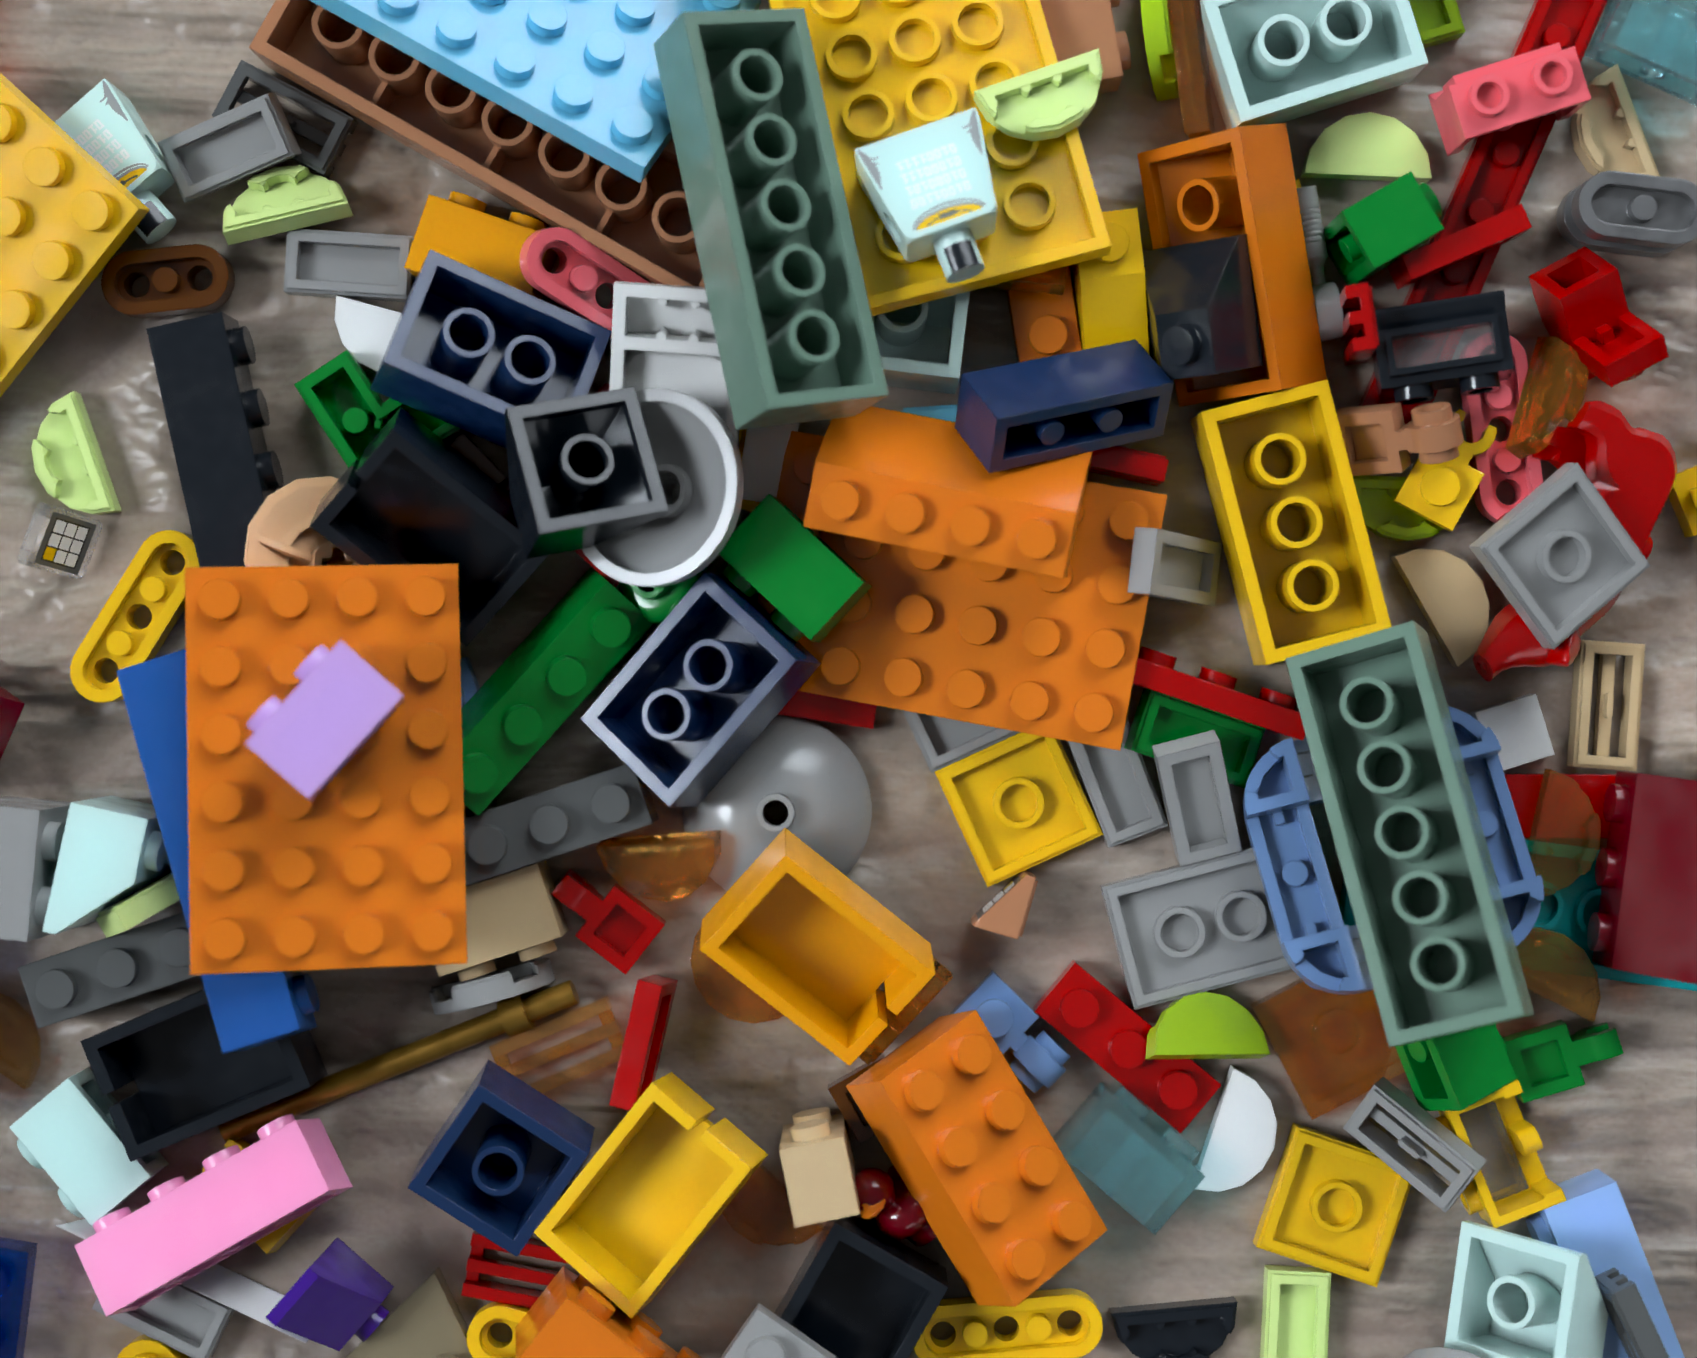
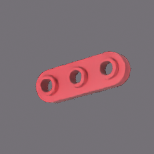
M552 227L540 229L531 234L521 248L519 258L521 272L525 280L533 288L571 313L612 331L614 282L649 283L567 228ZM549 248L554 250L559 257V266L553 273H549L542 263L543 254ZM602 284L607 285L612 293L611 302L606 308L601 307L596 301V291Z
M1491 332L1469 342L1462 350L1459 359L1494 354ZM1510 336L1514 371L1510 378L1500 381L1501 388L1499 390L1479 395H1461L1462 409L1467 412L1464 424L1468 443L1478 442L1492 419H1498L1506 426L1507 433L1502 442L1494 440L1489 449L1477 456H1473L1469 462L1471 467L1484 473L1474 492L1475 504L1480 513L1494 523L1543 483L1541 460L1532 457V449L1538 437L1527 355L1523 346L1512 336ZM1502 481L1509 483L1515 492L1514 499L1509 505L1501 503L1496 496L1497 486Z

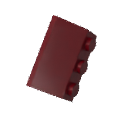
M1617 771L1615 783H1611L1608 786L1603 804L1604 818L1607 822H1610L1607 848H1601L1595 865V880L1597 885L1601 886L1599 910L1592 913L1587 927V946L1590 951H1593L1592 962L1615 970L1697 985V780Z

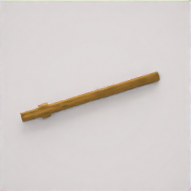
M568 980L528 997L520 994L498 1001L496 1004L497 1009L326 1076L307 1089L218 1125L220 1134L225 1142L229 1139H239L256 1132L277 1118L288 1114L297 1116L503 1033L513 1037L535 1028L536 1020L579 1004L577 990L573 982Z

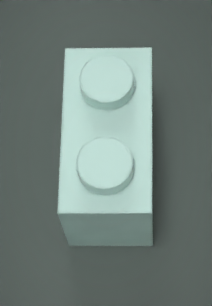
M88 1067L67 1078L9 1128L18 1137L17 1146L23 1157L34 1167L44 1169L59 1187L58 1196L66 1209L76 1217H84L92 1226L94 1222L111 1213L169 1163L159 1151L130 1162L108 1110V1107L114 1105L117 1101L111 1093L102 1095L94 1073Z

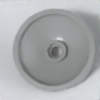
M649 388L638 390L636 394L669 511L664 516L589 548H583L582 551L599 570L613 579L635 586L664 587L693 577L707 567L722 551L735 528L740 514L744 491V475L736 441L726 423L711 407L696 397L683 392L664 388ZM679 483L680 495L677 502L674 503L672 491L675 485Z
M776 715L699 806L682 807V817L686 838L697 862L718 885L728 891L784 828H787L846 876L856 864L867 842L871 827L872 801L870 788L862 766L853 752L839 737L828 729L809 720ZM778 800L786 805L788 817L783 823L772 824L765 819L763 810L769 801Z

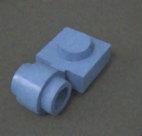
M993 970L950 1013L955 1014L976 1010L1002 1054L1009 1047L1014 1050L1012 1053L1016 1058L1009 1066L1014 1074L1034 1093L1043 1085L1049 1089L1067 1071L1063 1064L1071 1056L1045 1030L1036 1038L1025 1033L1039 1018L1038 1014Z

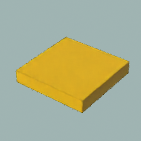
M1019 732L935 771V775L987 887L1103 835L1060 739Z
M1292 1123L1253 1243L1258 1248L1377 1288L1411 1184L1366 1147Z

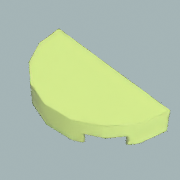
M1099 48L974 91V102L986 121L1007 136L1028 141L1059 138L1081 125L1096 104L1103 75Z
M1373 112L1348 115L1325 128L1306 153L1301 178L1395 181L1411 171L1419 183H1427L1432 179L1428 153L1416 133L1394 117Z
M301 165L274 167L252 176L246 181L249 188L236 198L233 206L231 204L226 206L223 214L222 233L228 245L351 217L353 213L340 184L335 180L329 181L323 176L312 174L309 172L308 167Z
M72 391L51 404L48 408L49 414L40 424L37 440L33 439L31 449L35 473L47 493L71 509L94 515L122 512L81 393Z

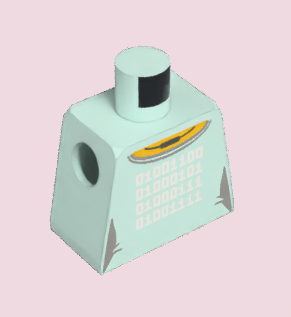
M104 78L57 119L55 123L149 209L148 213L134 230L147 244H152L166 236L176 224V218L158 199L175 181L160 148L131 101L123 92Z
M976 107L855 149L856 176L859 184L907 262H915L937 254L948 283L968 280L984 270L985 266L975 240L987 237L995 232L997 207L980 118Z

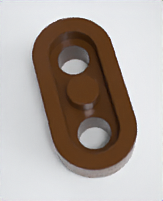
M202 244L123 252L109 261L101 279L102 292L107 302L117 311L133 318H152L212 311L226 303L235 285L234 271L227 258L213 248ZM202 270H210L213 276L211 285L205 290L198 291L194 284L196 275ZM146 276L150 283L148 292L142 297H134L132 293L134 281L139 277Z

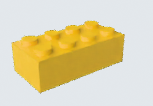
M1328 379L1202 411L1190 421L1253 665H1269L1281 662L1288 657L1392 627Z

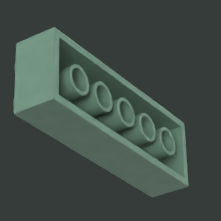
M804 8L682 12L657 39L653 47L735 430L853 417L887 397L889 393Z
M1413 620L1285 658L1389 1047L1404 1046L1535 1015L1427 631Z

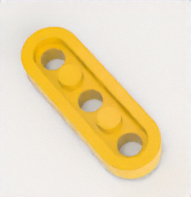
M164 530L152 534L143 542L72 658L70 665L71 681L78 693L84 698L100 703L117 702L124 699L118 676L110 683L102 677L101 667L106 660L112 659L117 664L118 670L155 658L185 609V567H200L193 536L179 531ZM178 551L183 555L185 565L179 574L173 575L167 568V560L172 553ZM142 605L148 607L152 615L150 624L144 629L139 628L134 621V613Z
M1073 1288L1034 1291L1016 1307L980 1306L973 1297L942 1299L916 1343L914 1351L918 1358H1079L1090 1353L1097 1346L1102 1336L1103 1322L1095 1301L1085 1292ZM1068 1310L1077 1312L1080 1315V1321L1074 1328L1064 1329L1057 1324L1058 1317L1063 1312ZM1003 1316L1014 1318L1018 1322L1016 1329L1010 1334L998 1333L994 1329V1324L999 1318ZM939 1322H948L955 1330L950 1338L938 1340L931 1334L932 1327Z

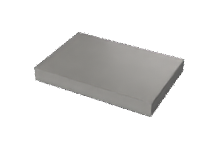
M1252 846L1244 847L1240 852L1181 867L1176 865L1100 885L1131 1006L1134 1010L1292 969L1287 963L1279 944Z

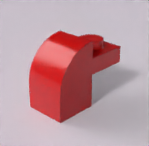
M1584 246L1528 276L1541 320L1563 361L1583 383L1597 376L1608 386L1613 387L1621 382L1638 377L1645 369L1669 357L1664 335L1629 312L1618 268Z

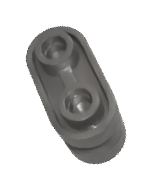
M1621 171L1601 172L1563 198L1557 210V226L1562 237L1569 244L1579 249L1585 246L1592 251L1650 258L1659 257L1697 238V185L1688 180Z

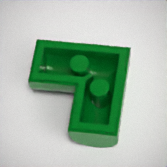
M348 349L294 384L348 468L356 459L360 461L364 449L400 407L445 442L463 430L394 399L389 398L384 402L378 392L370 389L372 383Z

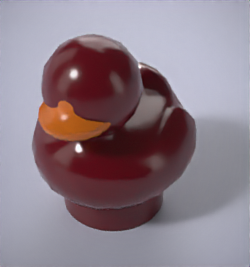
M894 1165L889 1168L888 1173L878 1168H866L855 1175L861 1217L866 1220L873 1219V1225L882 1236L891 1240L908 1239L915 1246L926 1245L936 1238L935 1233L926 1220L923 1209L912 1197Z

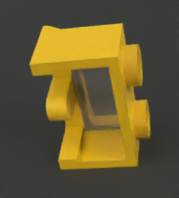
M1517 1079L1462 1111H1438L1440 1116L1435 1118L1487 1160L1469 1186L1461 1193L1460 1199L1469 1215L1479 1212L1480 1217L1493 1228L1501 1227L1567 1201L1562 1188L1546 1176L1537 1151L1543 1149L1541 1138L1536 1128L1523 1118L1515 1095L1523 1093L1520 1082Z

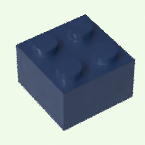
M488 1059L419 1159L408 1189L517 1257L589 1155L595 1127Z

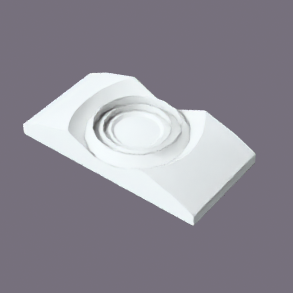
M615 281L613 287L609 391L635 387L636 391L649 388H664L696 397L711 407L723 419L739 449L740 430H735L705 287ZM679 483L675 485L672 491L674 503L677 502L680 495Z

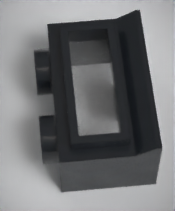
M1504 290L1375 310L1379 346L1373 353L1372 358L1378 399L1394 397L1395 403L1401 402V405H1413L1433 400L1435 398V390L1460 387L1461 395L1464 396L1485 394L1499 390L1501 388L1500 381L1509 379L1514 371Z

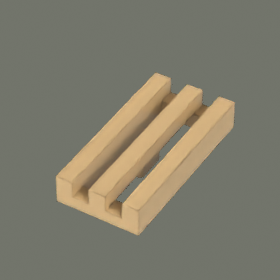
M1581 640L1580 650L1573 666L1567 766L1637 771L1645 644ZM1600 654L1593 755H1588L1594 655ZM1616 655L1625 656L1619 748L1618 757H1610Z

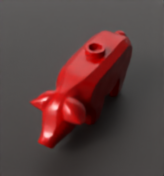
M1600 400L1586 401L1579 412L1570 418L1566 427L1546 426L1542 429L1532 449V457L1548 461L1557 469L1561 468L1565 463H1578L1647 560L1653 547V540L1650 534L1675 483L1677 474L1675 451L1662 434L1641 427H1631L1620 410ZM1507 513L1503 514V515L1498 519V521H1499L1503 516H1505ZM1621 592L1554 650L1543 648L1511 603L1508 604L1494 617L1474 654L1473 662L1476 670L1484 680L1490 682L1501 671L1512 667L1570 666L1579 653L1581 636L1612 608Z

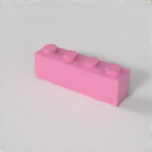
M293 1114L277 1118L258 1129L257 1134L260 1140L241 1151L238 1145L225 1148L206 1158L202 1162L205 1172L186 1182L184 1176H179L150 1190L147 1193L150 1203L133 1213L129 1207H125L94 1222L92 1226L96 1234L74 1245L106 1317L136 1310L352 1188L353 1186L320 1118L295 1120Z

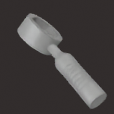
M1317 186L1297 188L1321 342L1340 339L1343 337L1344 314L1343 308L1341 309L1338 287L1335 282L1325 281L1323 266L1328 253L1319 208Z

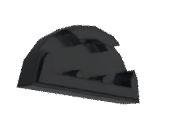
M1232 1296L1109 1308L1117 1337L1133 1355L1139 1358H1210L1209 1356L1222 1346L1227 1335L1231 1334L1235 1327L1237 1300Z

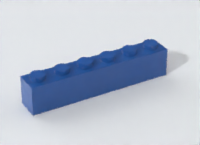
M186 649L117 670L116 673L190 934ZM299 970L201 975L223 1054L245 1051L317 1028L314 1012L319 1011L320 1001L315 983L308 973L302 974V971Z

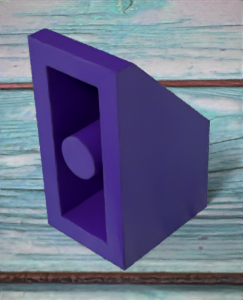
M337 1237L305 1271L266 1318L276 1327L340 1351L354 1334L364 1342L385 1319L389 1311L381 1303L394 1286Z

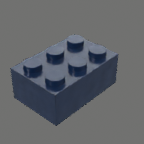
M430 249L415 278L370 389L507 448L504 417L506 408L587 395L612 331Z
M706 572L702 574L581 717V720L669 808L699 806L821 665L802 644L795 642L769 618L770 614L752 597L749 598L725 576Z

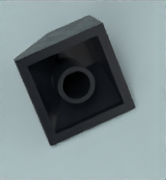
M1247 234L1143 251L1149 355L1171 380L1215 375L1263 366Z
M635 387L506 408L504 417L510 499L526 559L589 548L664 516L669 511Z

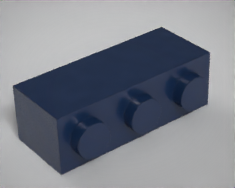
M1136 339L961 374L955 429L989 473L1156 438L1164 435L1174 382Z

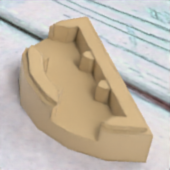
M1616 64L1589 82L1587 86L1591 100L1572 115L1570 130L1574 152L1586 171L1593 176L1605 171L1660 176L1620 68Z
M1414 549L1390 557L1452 667H1459L1477 651L1488 629L1490 603L1483 581L1466 561L1444 550Z

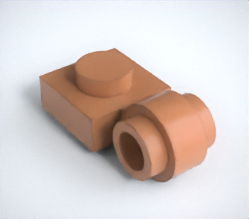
M1401 402L1344 407L1336 411L1353 476L1402 473L1412 464L1410 453H1418L1419 461L1423 464L1447 462L1459 456L1458 446L1464 442L1460 415L1452 412L1449 402H1433L1413 408L1411 410L1412 420L1407 424L1404 423Z

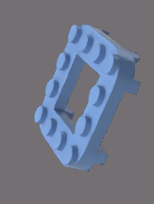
M1448 706L1515 946H1518L1534 927L1540 912L1541 902L1544 901L1542 876H1536L1498 756L1501 746L1490 727L1485 728L1468 713ZM1293 738L1283 740L1269 748V751L1261 757L1252 769L1245 786L1242 804L1245 826L1282 953L1292 970L1313 989L1339 995H1352L1374 990L1357 925L1349 927L1344 925L1310 810V806L1323 803V798L1307 738H1304L1303 741H1293Z

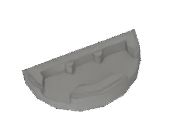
M544 957L495 970L463 982L458 980L431 987V991L428 992L434 1015L447 1014L487 1005L535 990L555 981V976L550 959L546 960Z

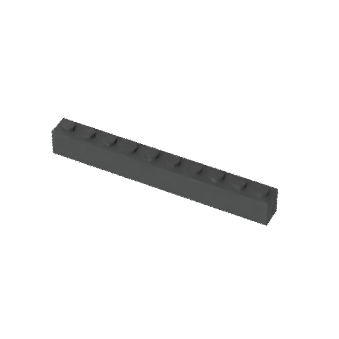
M624 764L483 811L479 816L474 814L465 817L466 886L655 823L659 820L649 787ZM183 912L18 967L38 1029L198 976L190 975V934Z

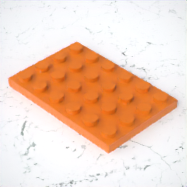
M791 431L784 454L776 498L781 500L804 522L815 461L824 436ZM1087 481L1068 576L1063 579L812 529L872 587L820 643L810 641L805 635L798 641L821 663L798 691L1121 751L1149 602V596L1127 592L1135 527L1162 529L1168 495ZM759 593L757 603L771 614L775 607Z
M458 564L185 567L190 975L468 964ZM342 640L404 695V702L311 802L245 744L254 734L246 727V724L273 695L283 702L301 683L294 675L295 671L319 645L322 644L331 651Z

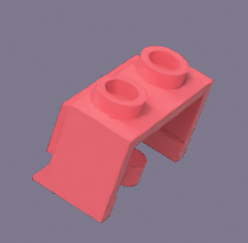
M1560 42L1452 76L1442 87V91L1428 95L1447 156L1460 153L1464 146L1473 138L1495 131H1507L1514 125L1551 113H1555L1557 121L1569 118L1591 100L1575 46L1562 50Z

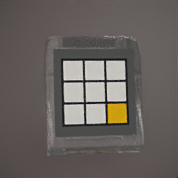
M40 502L36 506L18 553V562L72 579H81L85 575L102 530V523L97 519L68 508Z

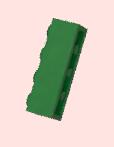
M591 567L462 708L464 804L478 816L653 624L642 616L641 611Z

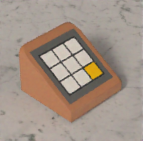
M1026 870L1018 873L970 919L972 926L1014 939H1018L1019 936L1022 937L1038 884L1034 874Z

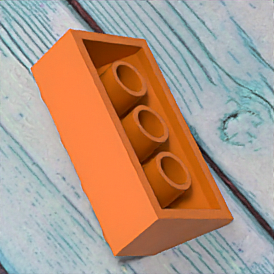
M1286 123L1239 126L1137 153L1153 250L1247 234L1263 366L1215 375L1174 379L1179 407L1284 390L1326 380L1325 363Z
M870 406L853 417L830 420L815 461L803 527L1062 579L1067 578L1093 451L989 473L955 429V422Z

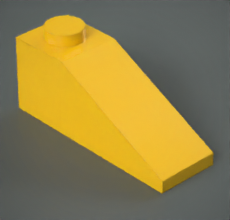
M1138 208L1105 211L1102 214L1112 245L1110 255L1070 265L1081 349L1085 350L1136 339L1149 354L1146 281Z

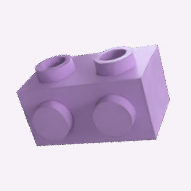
M342 640L331 651L324 645H319L295 671L294 675L301 683L283 702L273 695L246 724V727L254 734L245 744L311 802L404 702V695Z

